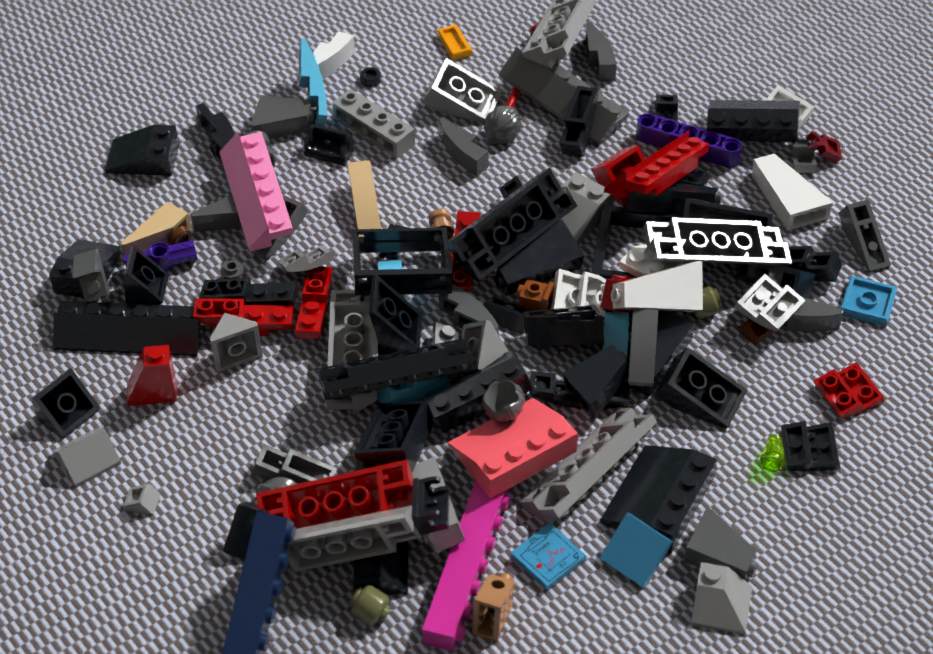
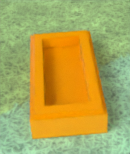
M457 24L437 30V36L452 61L472 56V49Z

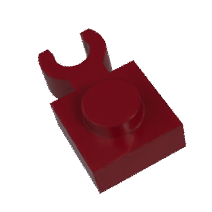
M813 131L806 136V139L811 141L807 147L812 151L818 150L820 156L835 163L843 159L838 140L825 134L819 135Z

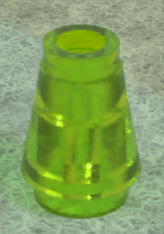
M776 434L770 435L767 438L760 457V462L767 471H780L786 464L783 439Z

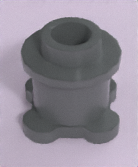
M236 260L223 263L220 268V279L243 278L244 267L242 263Z

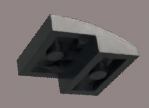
M806 421L780 425L788 470L828 471L841 469L833 422L807 426Z

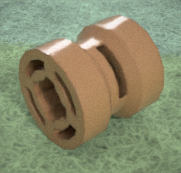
M436 209L429 214L428 221L431 228L446 227L447 238L450 239L454 235L450 212L446 209ZM435 233V235H441L442 238V233Z

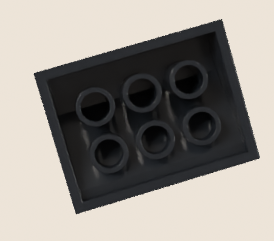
M645 445L602 516L600 523L617 530L626 513H630L673 541L667 551L672 554L715 478L717 459L694 449Z

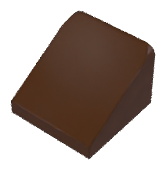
M748 319L736 328L754 345L774 333L773 330L751 319Z

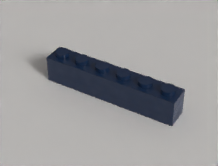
M261 512L256 513L222 654H263L268 649L270 636L267 635L269 624H273L276 617L275 599L280 596L283 587V581L280 580L282 570H286L289 563L288 545L289 542H293L296 533V527L293 526L294 522L289 518Z

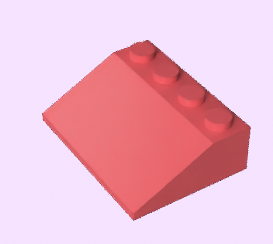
M531 398L525 402L523 411L520 412L516 419L508 422H499L493 418L449 441L448 446L491 499L576 453L578 433L562 415L538 400Z

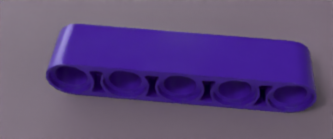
M649 113L641 114L637 119L636 138L642 143L663 148L689 130V138L696 137L701 139L702 142L709 143L708 152L698 159L727 168H734L740 163L742 143L736 138Z

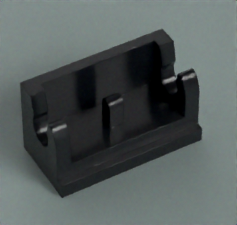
M311 124L309 126V137H304V156L346 166L354 152L353 136L350 133Z
M437 476L413 479L412 518L420 535L449 529L448 487L439 486L438 488H432L430 486L440 483V477Z

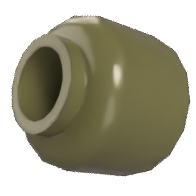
M708 284L703 285V310L688 312V314L693 313L697 319L717 314L719 307L722 306L717 289H712Z
M371 585L365 588L359 587L349 603V606L352 607L351 614L369 626L375 625L378 620L383 623L391 611V608L387 606L389 596Z

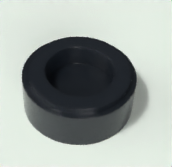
M368 67L360 72V82L365 87H376L382 81L381 72L377 68Z

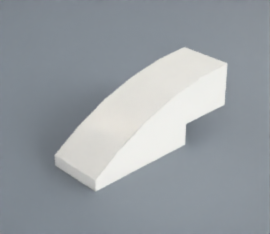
M338 31L329 44L321 42L315 49L313 54L322 78L337 70L355 52L353 35Z

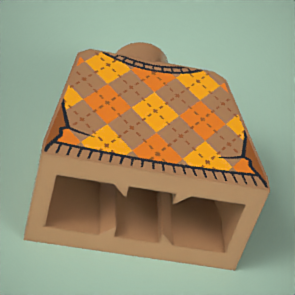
M500 573L499 576L493 574L487 576L474 600L472 634L496 642L499 641L513 605L515 583L510 574ZM491 608L495 609L493 616L489 613Z

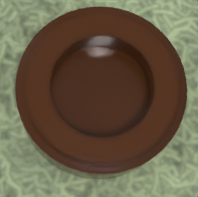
M179 226L170 233L168 242L173 245L190 241L192 233L186 226Z

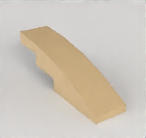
M370 160L348 163V172L357 229H381Z

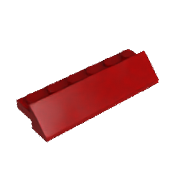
M688 130L604 188V193L623 198L632 192L657 196L698 167V158L708 152L709 143L702 142L701 139L696 137L689 138Z
M403 460L256 493L257 506L269 511L271 515L289 518L294 522L293 526L298 529L412 506L413 476L408 461Z

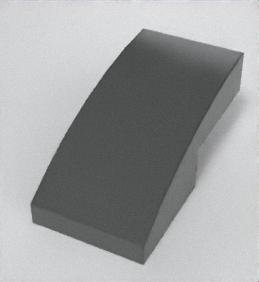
M798 138V142H790L792 167L797 173H816L815 151L807 147L811 141L806 138Z

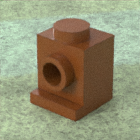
M527 279L525 284H520L517 289L516 298H519V306L531 311L550 309L554 283L549 282V284Z

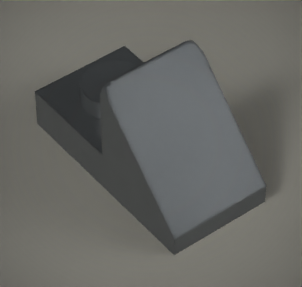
M98 249L74 255L72 276L73 279H79L85 302L111 295Z

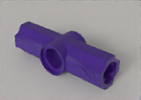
M193 240L169 246L164 242H156L149 247V250L142 251L166 272L173 265L198 260ZM129 254L124 255V260H125V264H126V265H127V261H128Z

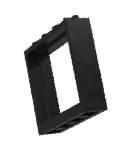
M603 205L592 274L599 275L605 279H612L613 275L636 277L628 272L604 269L611 225L643 229L646 222L669 223L674 214L627 211V207Z
M446 227L352 229L355 296L371 295L372 276L376 274L400 295L452 294V267L449 247L446 244L448 241ZM435 233H442V238L441 235H435ZM439 251L441 268L361 270L360 253Z

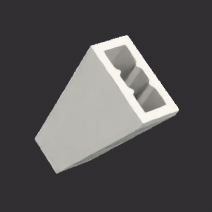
M775 154L754 159L752 177L787 231L829 219L832 207L831 200Z
M702 261L682 264L613 284L611 292L613 309L633 310V308L682 312L703 310Z

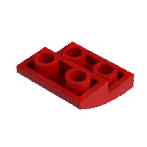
M857 362L839 372L834 368L813 380L816 387L840 418L860 414L885 402L882 393Z

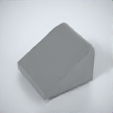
M150 483L130 487L122 509L147 515L154 514L160 499V493Z

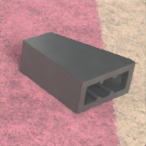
M260 95L250 124L251 132L262 131L268 135L269 139L308 132L311 123L315 122L316 110H313L312 100Z
M707 507L686 547L684 562L700 568L701 562L729 567L745 581H747L748 577H754L758 567V563L755 562L757 551L719 515Z

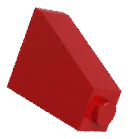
M169 345L144 347L127 382V406L177 402V380Z

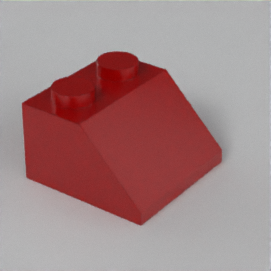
M635 145L623 148L592 168L591 171L597 183L606 187L626 171L645 160L639 146ZM613 195V199L623 207L627 206L628 196L623 198Z

